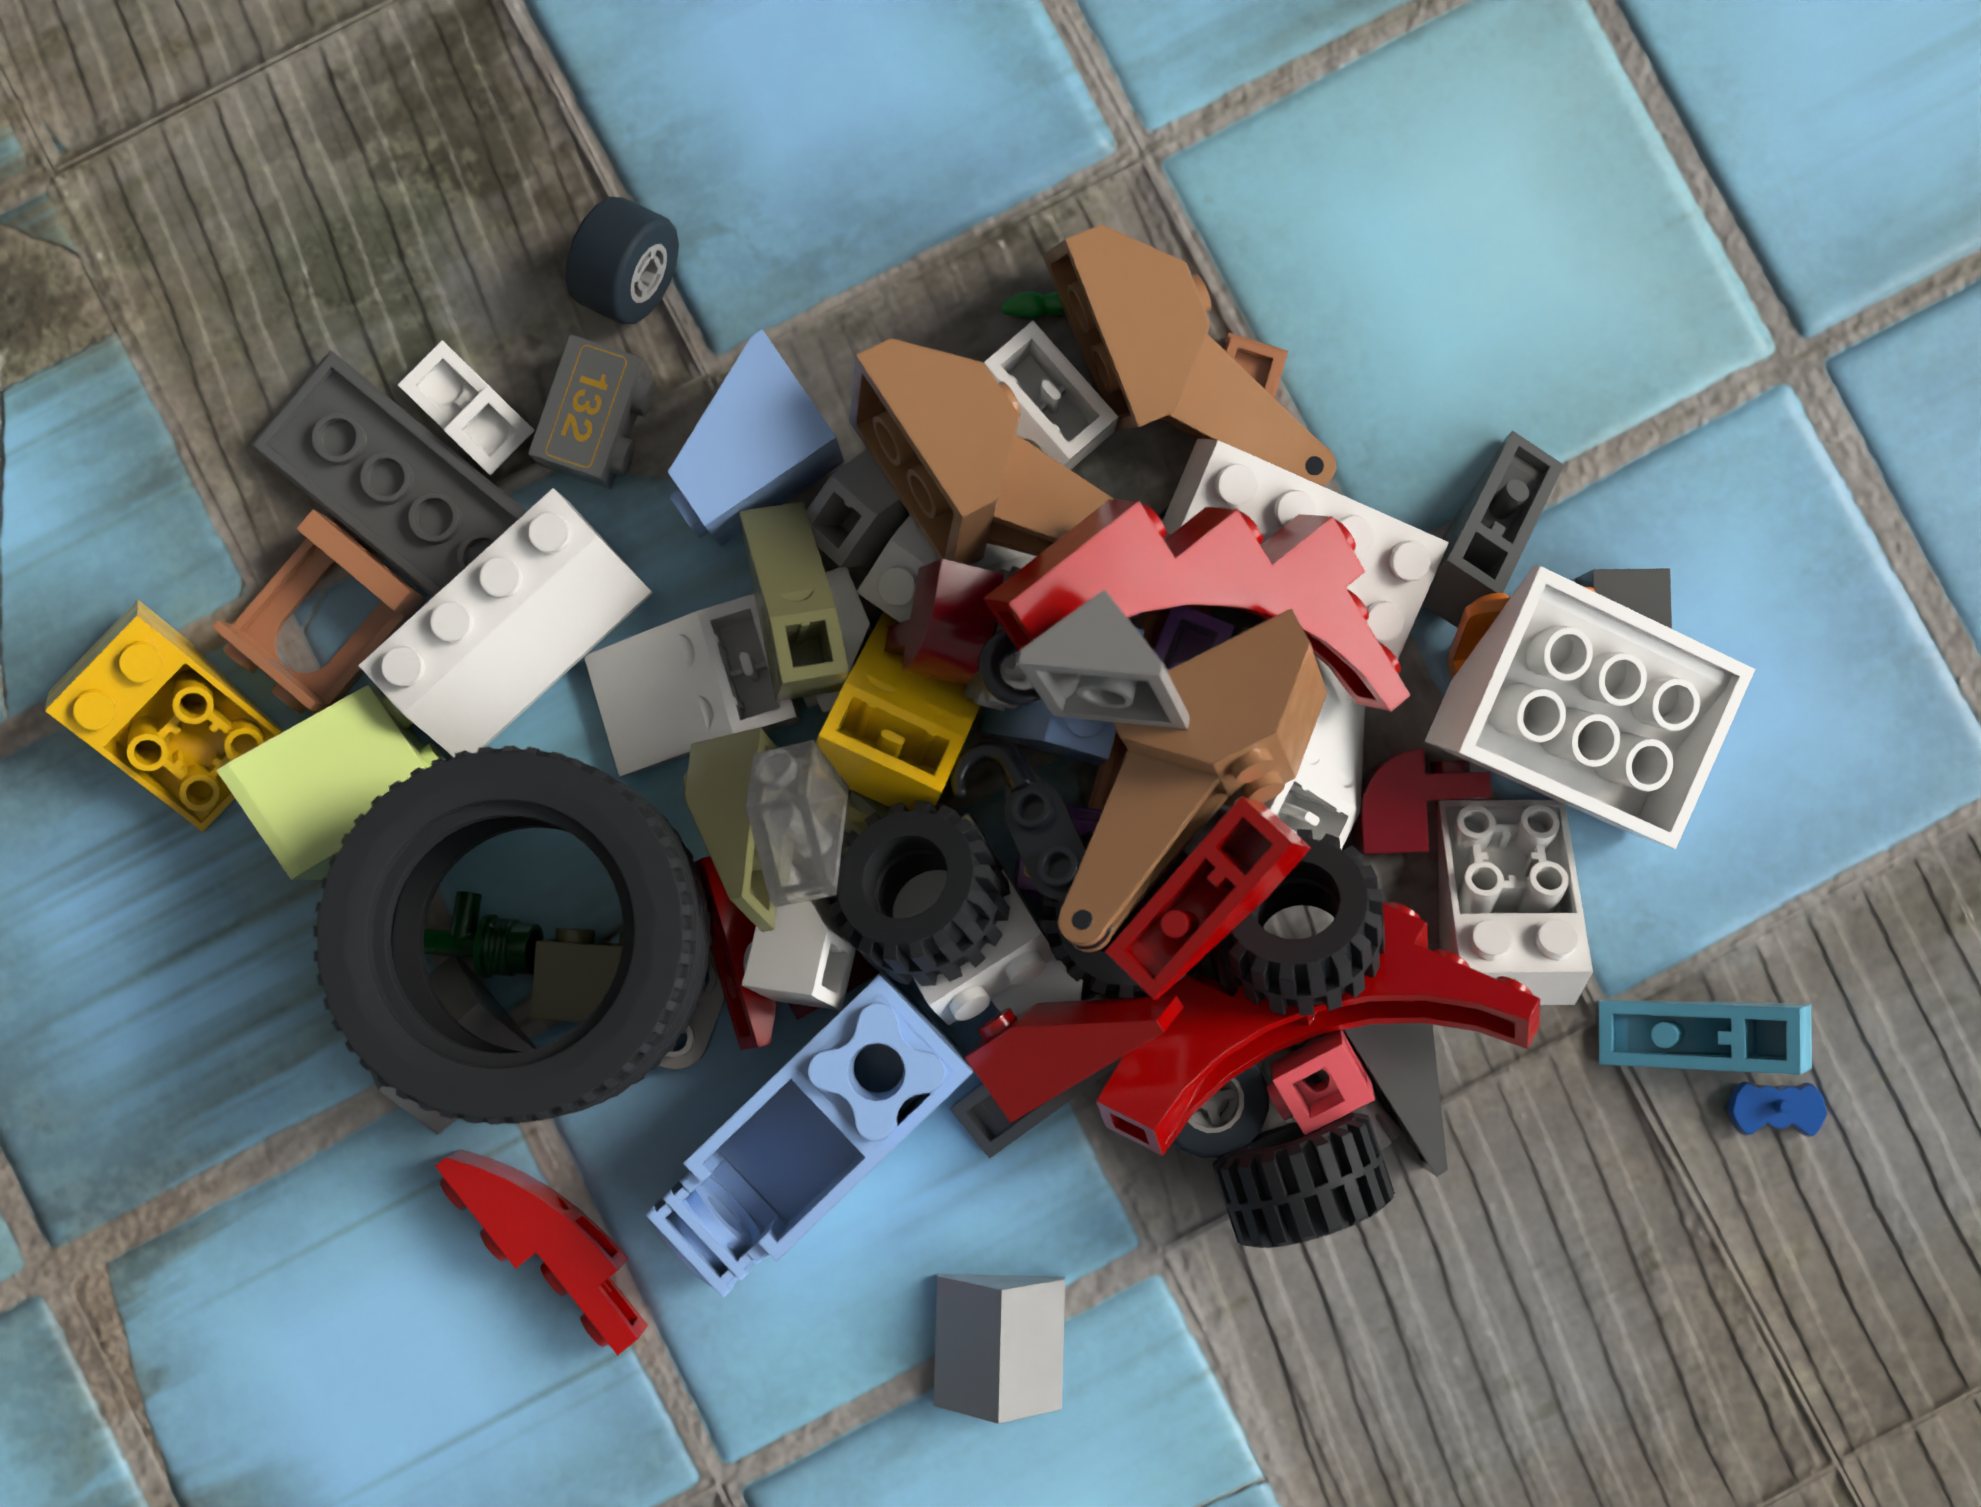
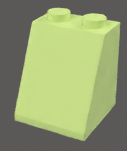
M367 685L219 768L217 772L291 880H323V877L327 878L331 868L329 865L333 855H338L343 846L341 843L345 833H350L351 829L355 826L354 820L360 814H366L373 807L371 802L378 795L383 796L390 791L389 786L396 781L404 782L411 777L410 772L416 768L424 769L430 767L433 760L446 758L434 744L429 743L424 746L411 727L414 723L404 716L379 688Z

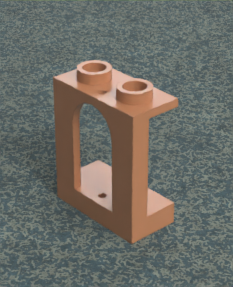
M314 509L296 528L306 537L304 542L233 624L217 620L212 626L215 631L228 641L223 651L251 673H255L258 668L262 669L277 682L271 691L282 702L300 714H303L307 708L320 712L340 701L365 673L358 665L406 623L427 600L336 522ZM337 563L382 601L329 663L314 672H295L288 668L279 656L277 649L278 633L285 621L333 565Z

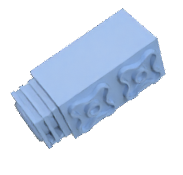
M880 973L683 1163L690 1171L645 1213L646 1216L654 1224L657 1233L679 1261L700 1280L715 1288L722 1297H725L733 1289L738 1279L742 1281L749 1274L755 1262L759 1264L768 1255L776 1262L783 1257L973 1073L972 1067L965 1059L967 1054L899 982H896L888 973L885 975Z

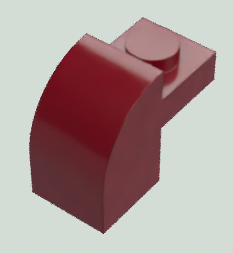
M945 559L919 567L910 619L888 626L884 652L904 656L902 672L961 685L966 684L978 671V656L984 643L993 636L997 620L983 598L1003 583L1004 574Z
M1424 748L1405 751L1385 758L1374 765L1362 778L1360 813L1352 827L1353 847L1361 854L1429 852L1427 801L1490 798V772H1470L1469 761L1455 760L1430 762L1431 774H1425Z

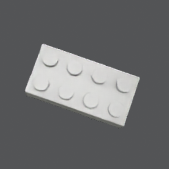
M1197 439L1162 522L1166 532L1172 534L1205 507L1234 508L1245 513L1254 521L1262 534L1264 543L1298 514L1333 516L1352 534L1356 543L1354 553L1366 571L1346 589L1356 594L1364 603L1369 614V619L1366 621L1378 642L1385 645L1395 655L1397 660L1449 544L1445 540L1219 440Z

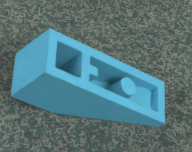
M1599 1000V1065L1801 1075L1812 1069L1811 1004Z

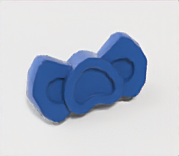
M1744 1081L1738 1083L1731 1091L1726 1107L1732 1125L1744 1136L1751 1135L1762 1126L1767 1125L1778 1129L1791 1126L1803 1136L1811 1137L1821 1129L1827 1116L1823 1095L1809 1082L1796 1087L1781 1085L1774 1088L1768 1085H1754Z

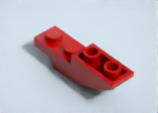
M460 1149L435 1165L443 1176L440 1180V1186L444 1194L458 1209L464 1211L468 1208L483 1227L480 1231L483 1243L498 1260L505 1261L508 1259L516 1269L537 1253L544 1262L540 1265L544 1278L559 1295L565 1296L569 1293L584 1313L580 1316L584 1329L599 1346L605 1347L609 1344L618 1356L639 1339L648 1324L611 1279V1276L626 1263L628 1258L612 1239L583 1211L549 1186L516 1168L489 1157Z

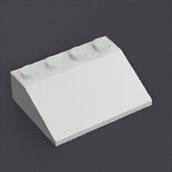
M1534 565L1450 682L1424 742L1632 835L1676 849L1755 669L1544 567Z

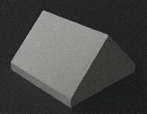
M1105 589L1020 651L1018 665L1053 716L1188 730L1190 715L1163 663Z
M937 1274L933 1406L997 1424L1061 1410L1065 1277Z

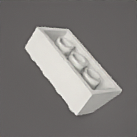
M552 488L358 666L404 716L450 755L455 757V753L464 750L470 753H477L479 747H486L649 598L653 592L575 507Z

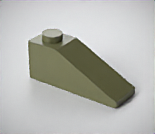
M760 727L691 743L688 771L683 777V791L686 803L729 899L761 932L774 930L791 762Z

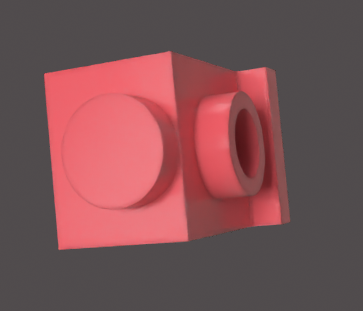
M1343 1030L1329 1032L1327 1035L1271 1063L1273 1082L1266 1086L1268 1094L1282 1119L1286 1121L1294 1117L1304 1136L1375 1100L1371 1077ZM1321 1069L1325 1070L1328 1074L1327 1078L1319 1084H1312L1304 1079Z

